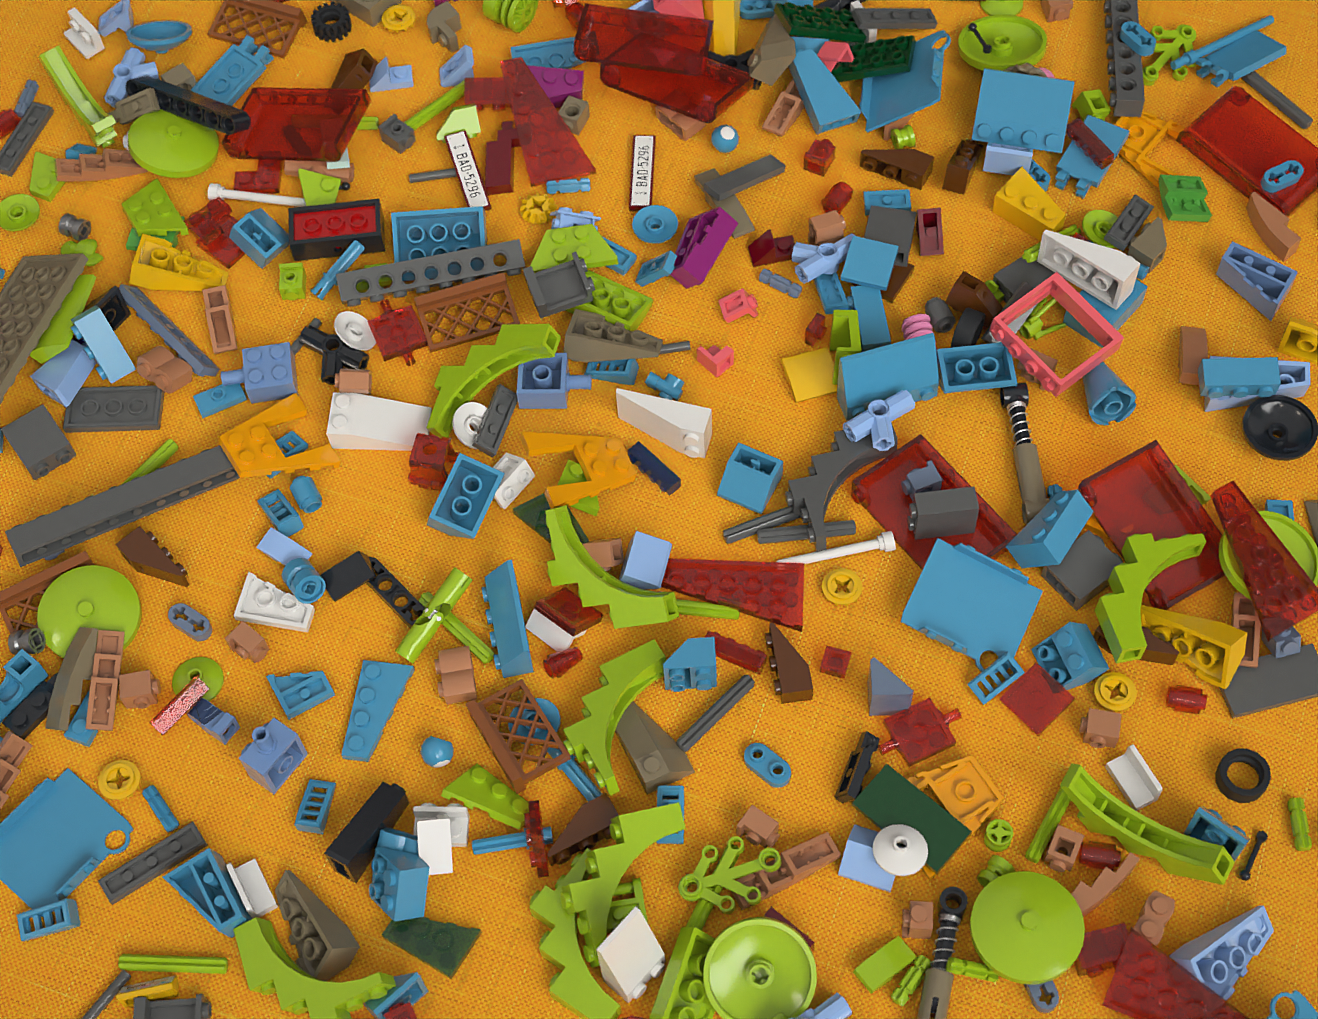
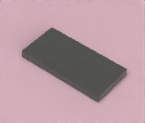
M156 385L80 388L70 405L66 407L63 429L65 433L160 430L165 391L159 389Z
M1313 643L1301 646L1300 652L1275 658L1273 654L1258 657L1257 668L1238 666L1228 688L1222 689L1219 687L1232 719L1318 697V654Z

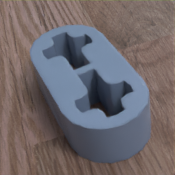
M183 603L175 604L169 609L168 618L172 625L193 640L204 641L211 636L212 626L209 620L202 614ZM178 613L180 615L185 614L187 620H184L181 617L177 619L176 615ZM193 625L204 626L205 629L203 631H196Z
M1053 980L1041 984H1024L1036 1010L1042 1013H1050L1056 1008L1059 1002V994ZM1040 988L1043 989L1046 996H1052L1049 1005L1045 1001H1039L1042 995Z

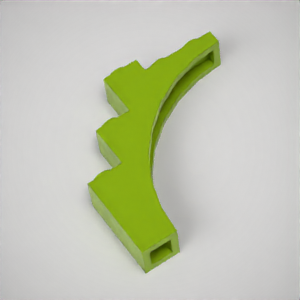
M58 45L39 55L40 62L66 105L70 106L80 125H84L95 146L102 145L103 148H106L115 143L114 138L117 137V133L113 128L116 124L115 119L112 115L107 114L95 101L74 71L60 46Z
M502 324L495 345H471L464 366H441L434 384L439 394L426 428L439 440H447L453 427L454 413L461 405L470 402L490 381L505 371L529 361L554 357L561 336L550 324Z
M566 505L545 510L546 525L549 528L551 537V549L555 556V559L547 561V573L551 579L552 586L578 583V595L583 607L609 604V615L613 621L614 629L669 622L679 617L674 591L654 592L638 589L620 581L606 572L590 556L580 542L571 523Z
M1137 533L1127 537L1121 550L1126 563L1114 566L1108 579L1113 593L1100 597L1094 610L1116 663L1141 659L1147 647L1142 630L1140 612L1143 592L1152 579L1167 567L1181 560L1199 556L1206 543L1203 533L1185 534L1171 539L1161 538L1157 541L1154 540L1151 533L1142 535Z
M655 639L600 665L602 677L599 678L602 687L581 697L585 707L581 709V712L585 719L563 729L567 739L563 741V744L570 756L574 754L579 763L585 761L589 769L594 768L596 770L594 777L599 787H605L610 796L620 791L612 771L610 759L612 739L617 724L626 708L636 696L651 683L664 676L663 663L666 661V657Z
M1071 764L1060 787L1080 810L1077 817L1089 832L1116 837L1128 853L1131 852L1156 858L1168 874L1224 885L1235 861L1223 846L1181 834L1149 819L1105 790L1081 765Z
M679 802L612 818L610 834L612 839L616 840L617 845L587 852L585 865L587 872L592 875V879L562 887L563 892L560 894L563 908L567 909L568 915L579 913L577 926L580 934L584 935L586 944L583 948L586 961L590 962L591 968L600 966L597 948L606 940L607 918L612 897L623 874L634 859L648 846L665 836L686 829Z
M587 848L583 854L579 853L571 863L572 869L566 876L562 875L555 884L556 890L554 891L545 885L542 891L538 890L534 893L529 902V908L533 917L552 929L551 932L547 931L539 942L541 956L562 970L561 973L557 972L549 983L551 998L581 1019H618L622 1013L620 1005L602 990L590 974L581 956L577 939L578 913L568 915L567 909L563 908L560 894L563 892L562 887L586 881L591 875L587 872L585 865L587 852L591 851Z
M255 917L233 929L249 990L262 993V995H270L277 992L280 1007L283 1011L293 1012L295 1015L309 1011L311 1019H352L350 1012L362 1008L363 1003L370 999L375 1000L387 995L388 990L396 987L393 975L381 972L359 980L341 983L325 982L315 978L302 970L288 956L276 936L271 921Z

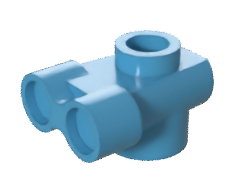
M652 371L645 381L647 386L660 391L658 396L661 398L674 399L676 401L680 399L683 393L681 388L685 383L669 373L665 380H663Z

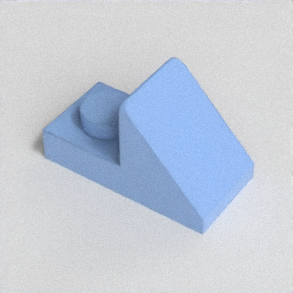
M121 0L99 17V34L106 37L111 32H115L118 27L125 32L133 27L134 19L130 0Z
M464 45L439 69L442 87L457 86L467 78H471L474 82L472 47Z
M384 57L377 64L369 81L370 91L378 92L414 87L411 65L389 67L388 59Z

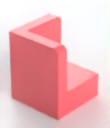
M825 41L817 54L830 72L837 62L852 63L854 60L848 43Z
M715 345L708 350L699 346L697 348V361L717 378L734 364V351L728 345L722 350Z

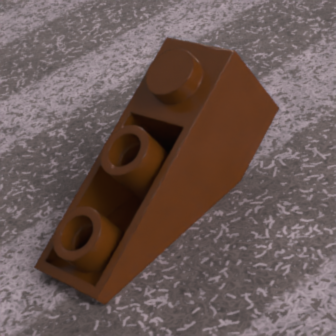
M364 48L345 55L324 102L337 116L343 115L370 81L378 64Z
M971 139L961 140L948 163L942 189L965 194L983 145Z
M915 149L862 150L860 156V167L922 190L929 178L934 162V156Z
M965 271L959 276L945 301L947 305L961 313L967 307L985 313L984 326L987 328L992 324L993 318L1003 309L987 285Z
M139 526L116 543L121 555L136 572L184 587L189 586L185 577L188 575L185 568L179 562L175 565L171 561L173 556L165 547L159 548L157 545L159 541L151 531L146 533Z
M769 623V633H765L767 648H772L773 656H769L771 672L776 671L777 679L773 680L775 695H780L782 704L813 700V685L809 665L776 625Z
M1099 625L1093 637L1098 646L1112 654L1102 628ZM1142 626L1147 647L1141 659L1138 660L1173 666L1179 651L1171 643L1162 641L1153 635L1150 629Z
M607 793L580 807L547 853L551 866L556 863L560 865L571 859V855L579 851L584 852L587 848L592 849L596 842L604 838H612L610 834L611 819L619 815Z

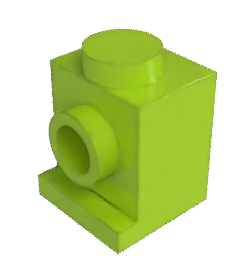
M1100 89L1083 91L1072 104L1073 109L1077 108L1083 121H1085L1088 115L1105 121V118L1111 112Z
M303 263L279 264V291L282 299H305L307 276Z

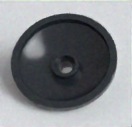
M1272 395L1257 399L1247 408L1242 420V431L1248 444L1259 454L1274 460L1290 461L1303 457L1313 448L1318 438V423L1311 410L1300 401L1288 396Z

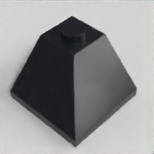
M117 286L112 287L89 303L83 310L85 312L94 306H98L113 331L131 315Z

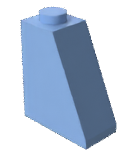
M71 340L67 349L48 360L30 376L43 394L65 407L70 405L96 365L95 360H90L83 349L86 344H79L74 340Z

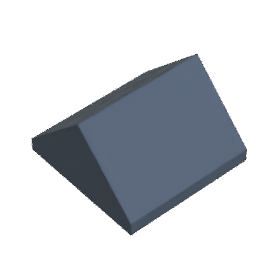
M873 657L870 660L867 681L869 716L907 715L910 712L914 691Z

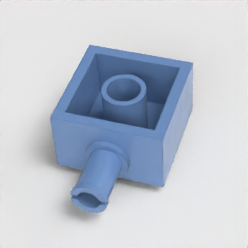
M289 342L242 349V369L221 371L223 386L245 384V391L251 404L285 399L294 393L298 395L295 355Z
M555 353V356L552 358L536 359L518 365L517 399L519 409H567L568 392H570V389L591 390L592 388L591 374L570 375L567 353Z
M273 718L269 723L254 729L252 732L254 741L244 747L239 760L251 779L272 794H275L308 753L299 735Z

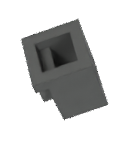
M392 114L378 127L382 142L400 154L407 148H410L416 141L414 130L399 120L395 114Z

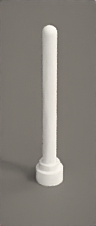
M210 183L208 187L209 201L219 202L228 198L296 207L306 206L304 198L228 190L222 187L221 184Z
M892 531L882 532L880 536H877V539L779 559L775 565L778 569H785L874 549L884 550L885 552L896 550L895 540Z

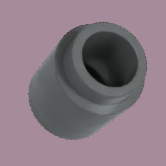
M935 297L925 304V314L930 316V323L936 332L945 333L953 328L956 319L944 300Z

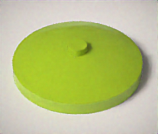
M993 15L971 22L977 25V31L985 43L991 45L992 50L988 54L983 52V46L975 34L968 29L969 24L963 28L958 38V51L961 58L972 67L983 71L984 68L1003 71L1009 67L1024 63L1035 65L1044 57L1047 48L1045 31L1037 23L1014 15Z
M160 109L156 112L143 114L132 123L128 132V149L132 158L149 172L164 177L185 178L198 175L213 165L218 156L219 140L214 129Z
M1252 511L1236 518L1224 531L1219 544L1221 567L1230 583L1248 599L1269 607H1288L1303 601L1318 585V547L1310 534L1291 518L1271 511Z
M96 565L74 568L55 579L44 592L37 612L38 628L44 633L47 646L62 659H64L80 627L125 632L123 650H125L136 636L142 618L140 598L130 581L124 575L111 568Z
M1019 871L1002 875L983 888L976 898L971 912L970 935L977 954L989 969L1009 981L1032 985L1052 981L1064 974L1074 964L1083 946L1085 925L1078 903L1063 885L1043 874Z
M751 917L731 924L715 938L707 952L703 979L707 997L715 1011L723 1019H772L779 1012H782L790 1019L800 1016L810 1005L816 989L817 971L813 953L799 932L788 924L773 918Z

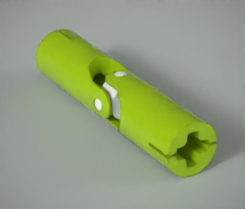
M454 567L421 616L418 617L398 645L395 652L414 664L436 633L440 624H442L470 585L472 579ZM442 604L441 611L437 612L435 608Z

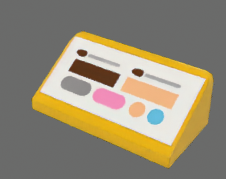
M174 975L124 986L117 993L116 998L124 1007L134 1006V998L146 997L149 1001H156L178 996V977Z

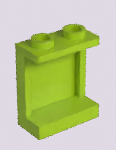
M833 310L829 348L830 351H836L832 379L834 385H838L840 358L861 352L858 310Z

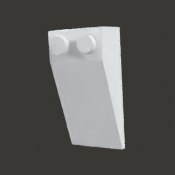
M1049 230L1043 232L1037 262L1055 273L1058 272L1063 278L1115 310L1132 293L1140 267L1138 261L1121 251Z
M617 388L618 418L682 454L692 458H705L712 437V409Z
M333 393L326 434L332 449L427 451L429 430L426 427L432 413V408L359 393Z
M637 907L626 916L597 948L603 981L627 1003L633 998L637 1000L647 988L645 984L652 977L657 978L666 966L664 965L666 962L665 954Z

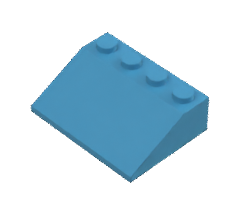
M984 68L972 140L1062 153L1075 81Z
M483 206L391 213L394 263L487 245L486 214ZM474 260L470 266L473 270L480 271L483 269L484 264L480 260ZM452 264L447 269L451 275H458L461 272V268L457 264ZM430 268L426 270L425 276L430 280L435 279L438 276V272ZM405 273L402 281H415V276L412 273Z
M933 333L840 358L837 400L846 421L868 410V406L872 401L886 400L901 390H907L914 402L920 400L927 401L937 396L939 376L935 336Z

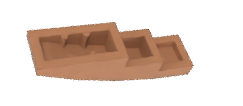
M794 79L791 80L786 91L781 92L762 126L763 130L782 137L805 108Z
M103 149L102 155L79 154V159L55 158L54 164L57 181L107 180L149 172L132 158L129 150Z
M98 630L85 729L113 731L125 632Z
M8 731L0 742V809L9 798V795L6 794L7 790L21 772L17 767L33 746L11 731Z
M826 832L780 854L781 865L778 870L774 872L761 870L736 881L748 887H757L762 896L761 901L840 858L841 853L829 833ZM775 859L770 862H767L766 864L769 866L773 865L775 863ZM732 892L741 910L752 906L746 902L744 897ZM751 892L748 895V898L750 900H755L758 894L756 892Z
M1130 852L1116 873L1105 867L1091 887L1082 881L1079 883L1071 895L1078 903L1083 917L1101 905L1120 887L1134 870L1140 858Z

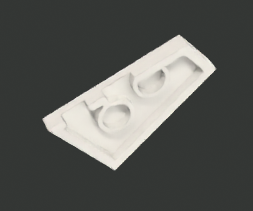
M248 572L234 618L238 621L308 633L315 609L313 605L299 602L294 595L285 593L268 581L264 582L253 573Z

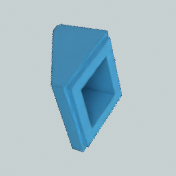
M77 143L66 150V159H79V154H96L97 148Z

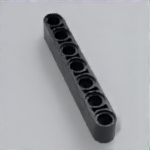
M148 75L130 79L126 82V91L129 96L148 88H154L161 110L227 135L250 128L251 120L247 112Z

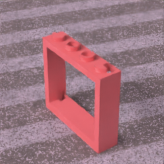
M1058 272L994 317L989 330L992 336L1008 349L1010 355L1017 358L1024 365L1027 372L1034 375L1041 382L1043 388L1051 392L1055 397L1119 350L1124 339ZM1049 294L1103 346L1101 350L1062 379L1007 326Z

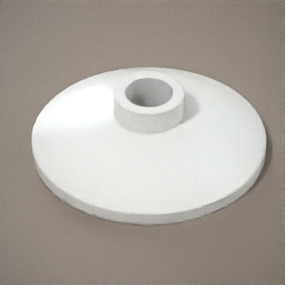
M345 311L338 314L335 318V331L339 338L348 346L362 351L370 350L377 342V333L373 325L365 317L355 312Z
M468 402L461 405L455 411L452 422L457 438L464 445L473 449H477L472 444L487 410L486 406L476 402Z
M899 824L891 825L882 829L875 837L873 856L877 864L884 871L896 876H908L918 872L924 866L928 856V846L924 837L914 828ZM901 843L904 844L906 847L899 848L897 844Z

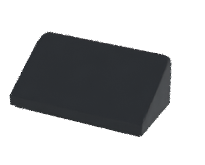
M360 551L320 574L325 581L326 590L335 602L376 577L369 557Z

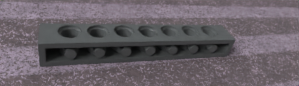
M1105 0L1104 13H1107L1105 28L1108 29L1106 32V44H1109L1106 58L1110 59L1107 74L1111 75L1108 90L1112 91L1110 93L1109 106L1113 107L1114 116L1141 117L1145 102L1141 55L1134 52L1120 39L1122 24L1128 21L1139 24L1137 0Z
M520 239L338 273L336 278L342 304L353 307L361 305L362 300L370 299V302H379L384 300V296L393 295L394 298L407 296L409 291L416 290L417 294L429 292L430 287L439 286V289L453 287L452 283L462 281V284L475 281L477 278H485L503 272L507 273L508 276L518 275L525 268ZM498 255L505 257L506 264L501 267L496 266L493 262L494 257ZM480 260L483 262L484 267L480 271H475L470 266L471 262ZM452 264H457L460 266L461 272L458 275H451L447 270L448 267ZM430 268L438 272L437 278L433 280L425 276L426 270ZM405 273H412L415 276V281L411 284H406L402 281V277ZM383 277H389L392 280V285L389 288L380 287L379 281ZM364 281L369 284L367 292L360 293L356 290L359 282Z

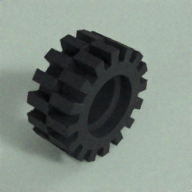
M331 2V5L323 3L324 7L319 5L317 7L318 11L314 9L311 21L315 35L319 36L320 40L325 39V42H329L332 39L333 43L339 38L341 41L343 40L342 36L347 37L348 32H351L352 23L349 11L341 3H337V5H335V2ZM331 20H338L333 24H325Z

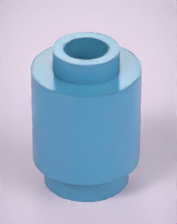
M299 476L292 481L290 490L300 509L304 510L305 513H312L322 506V497L311 477Z

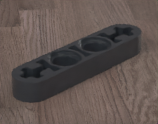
M369 557L377 577L366 582V584L411 629L416 620H413L410 611L413 610L414 614L420 617L425 608L376 558ZM381 582H392L390 589L385 591L379 589ZM399 597H406L408 599V603L403 607L395 605V601Z

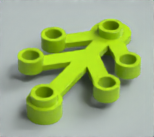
M1186 24L1179 25L1176 30H1164L1161 26H1154L1150 34L1156 41L1161 39L1175 40L1172 43H1156L1154 52L1163 53L1153 65L1142 69L1143 85H1153L1159 77L1158 71L1170 58L1171 61L1180 58L1179 48L1183 46L1185 53L1193 50L1192 43L1196 39V31L1191 26ZM1195 62L1189 65L1188 67L1192 68L1195 67L1197 64ZM1182 66L1173 70L1172 76L1175 80L1182 81L1188 74V70Z
M733 836L728 840V848L715 873L704 877L709 865L715 863L719 858L717 848L713 845H707L702 850V857L693 874H687L680 880L678 885L679 893L687 901L692 902L702 898L718 906L722 913L731 914L736 907L733 898L728 895L722 897L708 889L719 885L744 897L749 905H757L762 899L760 890L757 887H748L734 879L761 870L766 872L778 870L781 865L780 854L774 848H765L760 852L758 859L730 868L736 856L745 849L742 838ZM734 842L741 843L738 849H733L731 846ZM712 850L715 852L712 858L706 857L708 851ZM774 858L775 863L769 866L766 864V860ZM695 884L697 885V890L689 892L688 887ZM751 892H756L758 894L755 900H750L748 898V895ZM730 901L732 903L731 907L728 909L722 908L723 902Z

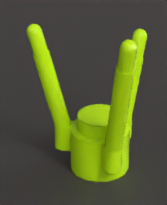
M1054 297L1046 305H1044L1047 302L1046 298L1037 304L1019 329L1023 337L1026 339L1033 337L1035 340H1038L1043 335L1066 327V323H1061L1041 331L1043 322L1039 317L1057 302Z

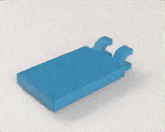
M1256 30L1204 58H1199L1196 64L1202 68L1196 71V75L1204 78L1210 72L1215 74L1216 77L1211 79V84L1218 87L1228 79L1235 81L1286 54V46Z
M247 35L239 46L233 44L195 84L191 91L233 106L267 69L264 64H269L274 57L269 54L270 50L262 45L258 48L254 44V39Z
M1088 115L1056 166L1058 173L1055 176V180H1057L1055 187L1064 190L1070 177L1079 180L1076 184L1078 190L1075 195L1084 199L1091 185L1098 188L1129 137V131Z

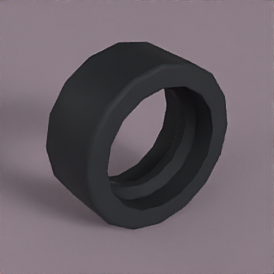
M968 307L964 310L954 331L951 348L976 345L985 322V313Z
M1237 748L1229 751L1221 759L1215 773V778L1220 792L1228 799L1238 803H1250L1257 800L1265 792L1271 779V772L1268 763L1259 753L1250 749ZM1243 762L1250 765L1259 776L1258 784L1253 789H1242L1235 786L1227 776L1228 767L1232 763Z

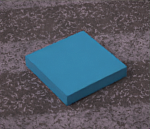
M853 236L841 274V280L887 291L899 246Z

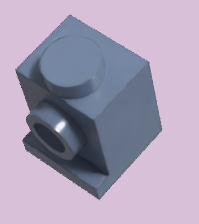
M930 460L926 463L925 468H916L906 475V480L901 482L904 493L910 495L913 501L914 493L941 490L942 478Z
M1287 614L1262 620L1261 640L1275 658L1300 652L1301 635L1290 623Z

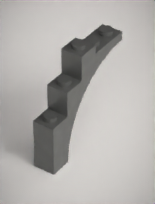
M893 425L895 445L889 448L888 451H879L873 448L871 434L857 442H851L844 430L834 432V442L830 443L831 452L811 456V466L808 467L809 477L788 481V491H785L787 506L792 505L794 515L801 514L803 523L808 524L809 528H806L809 543H814L816 552L826 550L824 517L828 504L836 490L848 477L862 467L879 459L897 454V436Z

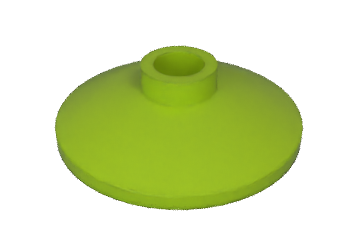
M1023 0L980 1L982 10L989 16H1016L1023 8Z
M15 194L0 202V227L7 231H21L33 225L40 214V206L37 200L27 194Z
M1092 210L1088 212L1082 221L1085 235L1095 244L1115 248V246L1104 240V237L1118 217L1105 210Z
M196 657L189 659L181 664L174 673L172 680L173 691L179 700L189 705H195L200 698L211 701L222 689L224 682L223 671L210 658ZM195 675H200L198 679L192 680Z

